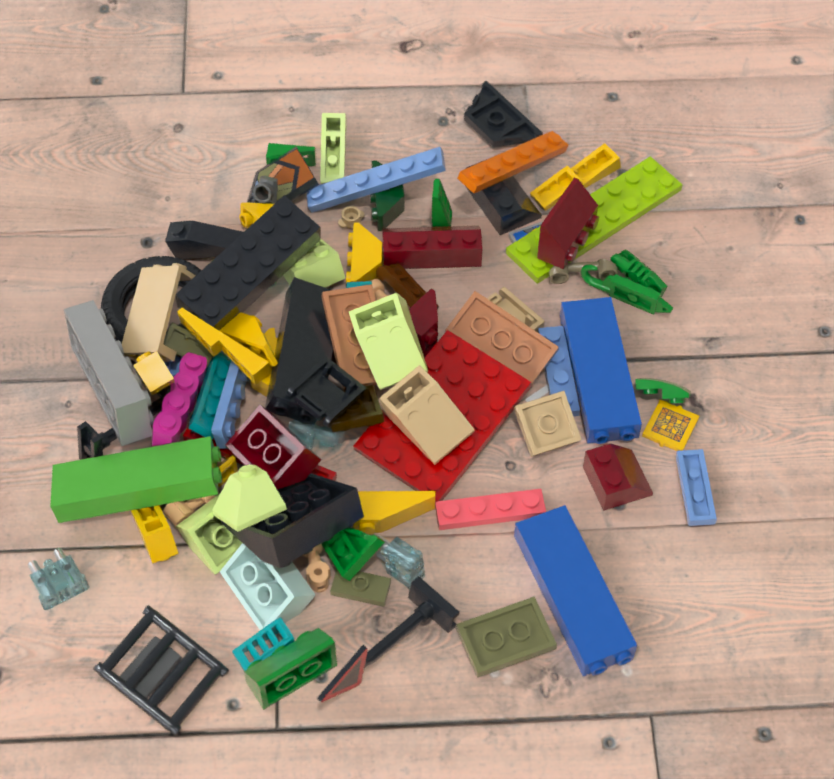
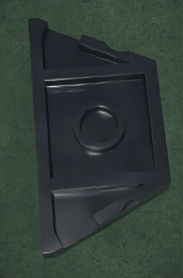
M487 80L483 82L481 91L478 95H475L472 105L468 106L464 113V121L493 148L525 143L543 135L540 129Z

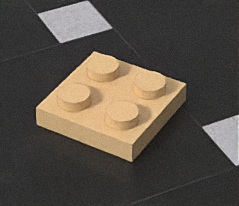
M564 391L514 407L531 457L582 440Z

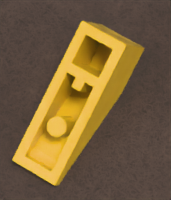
M240 312L219 330L268 361L271 366L275 367L278 364L267 337L261 328L262 323L256 316Z
M358 491L364 517L355 522L353 526L354 529L369 535L382 533L434 510L435 491Z
M159 505L130 510L152 563L165 561L171 556L179 554L170 526Z

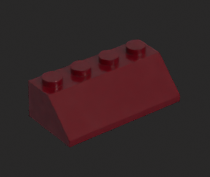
M479 225L382 228L384 265L389 266L398 263L404 269L482 267L483 248Z

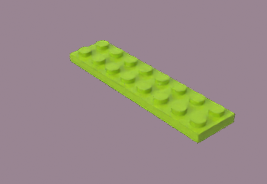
M650 156L591 193L590 195L598 204L597 216H599V222L594 230L591 229L589 231L588 239L584 246L580 245L578 247L575 259L680 192L683 184ZM540 226L506 247V254L536 284L548 278L549 271L554 266L537 258Z

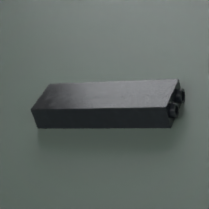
M294 277L285 295L275 350L278 364L275 367L272 366L265 408L278 416H285L314 426L318 420L294 401L296 395L290 398L286 393L297 380L325 356L331 360L333 345L321 297L322 292L331 291V289Z

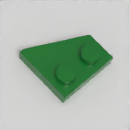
M347 528L334 535L331 540L323 542L322 546L341 576L350 581L385 542L375 535Z

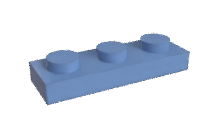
M703 449L677 451L675 457L688 526L715 524L717 517Z

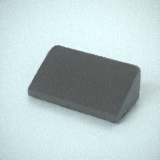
M156 636L153 637L120 677L126 681L161 639ZM169 647L135 689L148 699L182 657Z

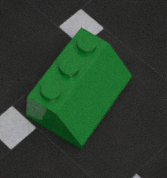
M317 628L313 631L302 633L296 641L288 646L282 645L278 647L266 659L256 660L251 663L247 670L244 671L246 683L263 710L337 666L335 641L327 633Z

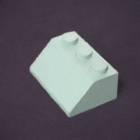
M243 543L220 571L259 630L279 617L286 623L299 615L316 596L293 562L283 568L272 566L260 560Z

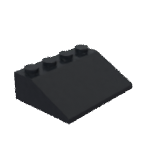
M310 473L304 481L277 490L286 504V510L238 532L223 521L222 524L260 560L272 566L283 568L289 566L293 560L301 555L310 553L319 544L331 540L340 531L352 527L355 522L364 517L356 487Z

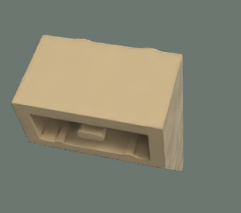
M420 365L379 398L383 412L434 465L475 431L440 385Z

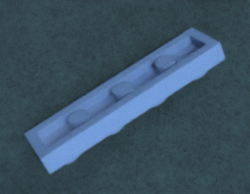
M564 327L538 328L539 334L559 347L557 353L544 369L549 395L564 391L573 416H579L580 407Z
M232 361L211 429L219 449L227 448L225 444L235 434L236 418L240 417L241 400L245 398L246 382L250 380Z

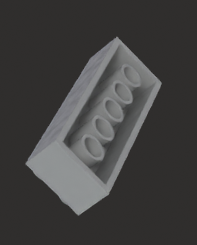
M94 300L64 309L71 348L121 446L151 437V425L154 423V419L150 409H148V406H151L150 396L147 390L142 391L139 375L132 373L131 361L128 356H123L122 344L119 340L115 341L114 330L111 324H106L107 320L103 309H98Z

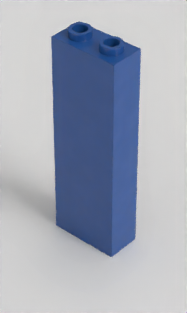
M605 297L561 302L560 321L564 327L587 444H604L616 440L631 441L639 438L642 422L612 298Z
M566 505L515 523L514 537L582 676L584 677L589 674L593 676L599 675L606 671L607 667L615 664L621 666L632 661L638 645Z

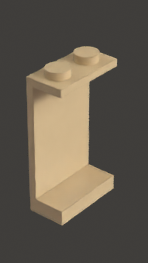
M173 263L172 266L153 265V267L141 269L122 341L124 356H128L131 360L137 362L136 359L148 351L153 354L157 351L163 362L175 361L177 352L163 343L179 281H191L196 276L189 272L186 266Z

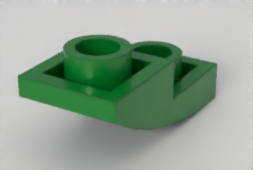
M653 378L635 379L636 390L643 389V394H656L658 389H662V398L669 399V403H685V398L691 397L690 390L676 383Z

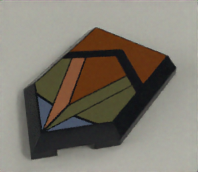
M294 147L256 171L247 203H252V199H254L253 189L259 184L261 176L278 179L277 201L284 195L293 201L319 185L297 147Z

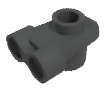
M261 176L259 184L253 189L254 199H252V203L275 204L277 202L278 179Z

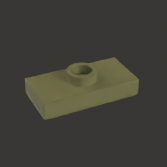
M173 322L170 324L163 344L176 351V355L180 358L188 352L206 357L208 366L213 357L212 354L189 331Z
M336 569L330 594L385 607L391 578L358 571L348 581Z

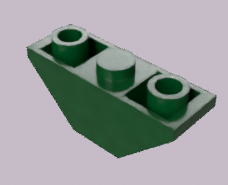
M376 160L371 161L372 168L383 165ZM403 184L370 194V203H375V207L371 208L372 222H377L378 231H382V228H387L405 211Z

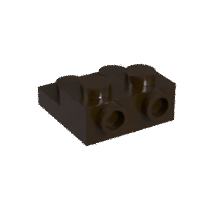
M373 385L365 386L366 390L363 396L330 425L332 433L344 432L363 426H373L384 422L383 412Z

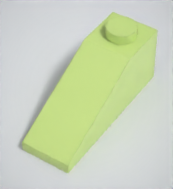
M322 113L320 184L345 177L347 133L345 113Z

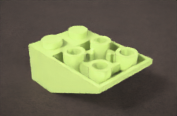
M322 239L283 275L289 285L294 277L322 287L330 286L345 279L338 252Z
M398 293L349 311L356 337L380 390L397 384L419 365L428 372L406 300Z

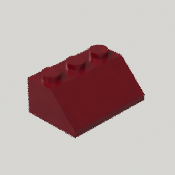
M573 178L540 226L537 258L561 269H564L569 261H574L578 247L580 245L584 246L588 239L589 231L591 229L594 230L599 222V216H597L598 204L579 179Z
M262 405L255 409L225 444L244 465H256L266 471L277 490L304 481L322 460L279 418Z

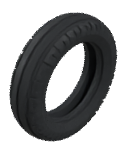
M153 256L148 257V259L137 260L116 273L106 286L101 301V308L107 320L106 324H111L115 333V341L119 340L122 344L128 322L124 315L125 306L130 297L135 294L142 268L153 267V265L172 266L173 263H178L186 266L187 270L194 275H197L202 270L180 258ZM179 281L178 286L183 288L189 281ZM182 323L178 325L189 331Z

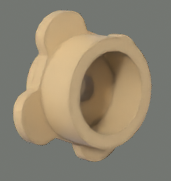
M348 206L342 209V218L338 221V225L341 228H353L354 223L362 225L361 219L364 218L362 210L355 206Z

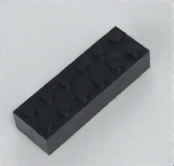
M284 195L176 293L177 307L179 309L184 308L217 330L222 329L240 312L243 313L321 240V227Z

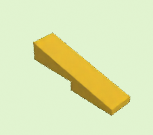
M604 143L571 169L565 166L530 192V196L546 211L556 204L574 177L579 179L583 186L587 188L620 169V157Z
M184 308L177 311L180 322L213 357L223 351L255 385L271 373L269 362Z

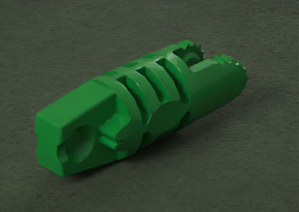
M625 249L621 253L610 257V261L616 264L618 270L625 277H628L635 283L654 289L661 293L660 297L664 295L668 286L653 270L651 271L646 264L641 262L630 251Z

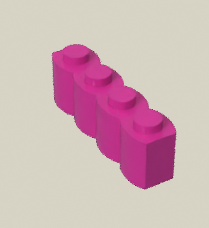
M190 352L182 357L179 372L173 377L175 382L171 384L170 392L163 399L162 410L154 420L151 447L180 441V434L187 427L189 413L195 408L197 394L200 393L206 375V357Z

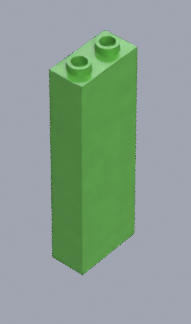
M209 436L54 464L52 467L50 507L58 523L218 495V483H222L220 467H217V463L221 462L219 446H214L212 438Z

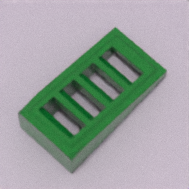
M268 143L266 164L271 163L294 147H297L309 167L316 166V149L312 146Z
M435 178L432 193V226H451L452 208L441 180Z

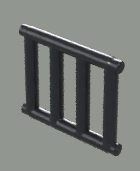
M147 605L143 611L144 616L109 657L103 663L99 662L96 664L93 670L176 736L182 728L180 724L218 677L226 675L229 669L158 611ZM154 623L166 634L125 681L112 670L149 626ZM177 641L188 652L150 698L147 699L135 687L172 643ZM198 658L210 670L172 717H170L157 706Z

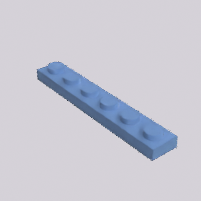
M437 147L318 185L307 192L308 208L313 213L446 171L444 152L441 147Z

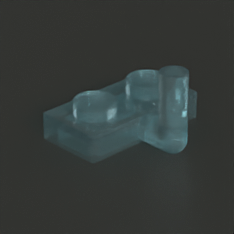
M297 420L289 421L288 426L311 450L315 439L320 440V445L335 447V444L343 443L346 433L340 431L332 433L331 428L316 424L314 426L304 424Z

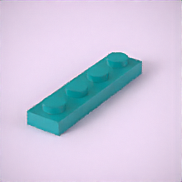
M220 352L212 357L188 427L204 437L211 436L212 439L214 437L211 429L231 363V359Z

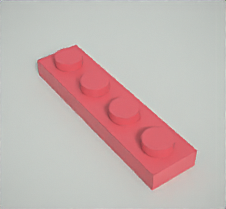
M542 489L435 502L439 530L525 520L546 512Z

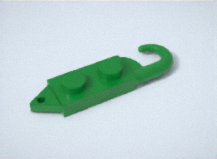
M587 264L581 268V277L588 285L608 293L612 298L653 315L655 312L671 313L673 307L660 297L661 293L650 287H645L633 282L629 278L616 274L614 276H607L603 281L588 273L589 270L597 271V266Z

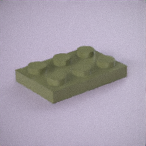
M535 596L456 624V630L477 678L548 653L557 648V643Z

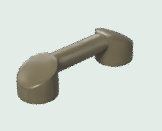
M600 259L595 262L568 263L564 269L553 266L549 271V278L554 284H563L569 280V273L581 272V268L584 265L591 264L598 267L599 279L604 281L609 275H618V268L616 264L606 259Z

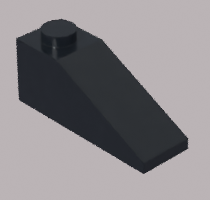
M193 220L170 222L165 242L176 258L217 257L243 231Z

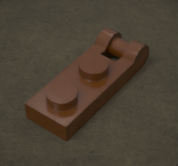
M400 264L383 265L377 268V278L381 281L385 280L395 290V293H398L406 300L410 308L426 294V291Z

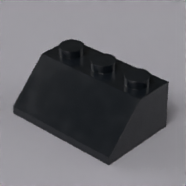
M514 176L476 193L471 192L467 188L499 235L542 218L541 213Z

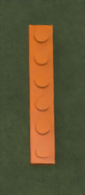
M550 131L460 171L457 179L471 192L476 193L566 152L569 144L560 135Z

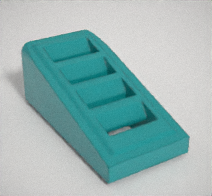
M279 617L235 648L232 653L245 671L251 664L244 654L245 652L249 651L254 661L264 660L271 656L278 647L282 645L288 646L293 643L295 638L282 618ZM278 633H280V635L283 638L280 642L275 636ZM268 639L273 644V647L270 649L265 642ZM257 645H259L262 651L264 652L261 656L255 649Z

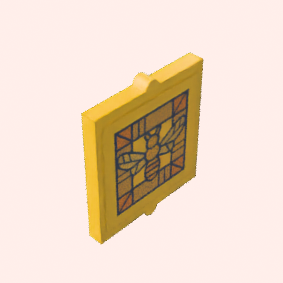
M659 400L642 433V437L659 443L660 447L666 446L675 451H683L699 419V415L682 409L681 405L675 406Z

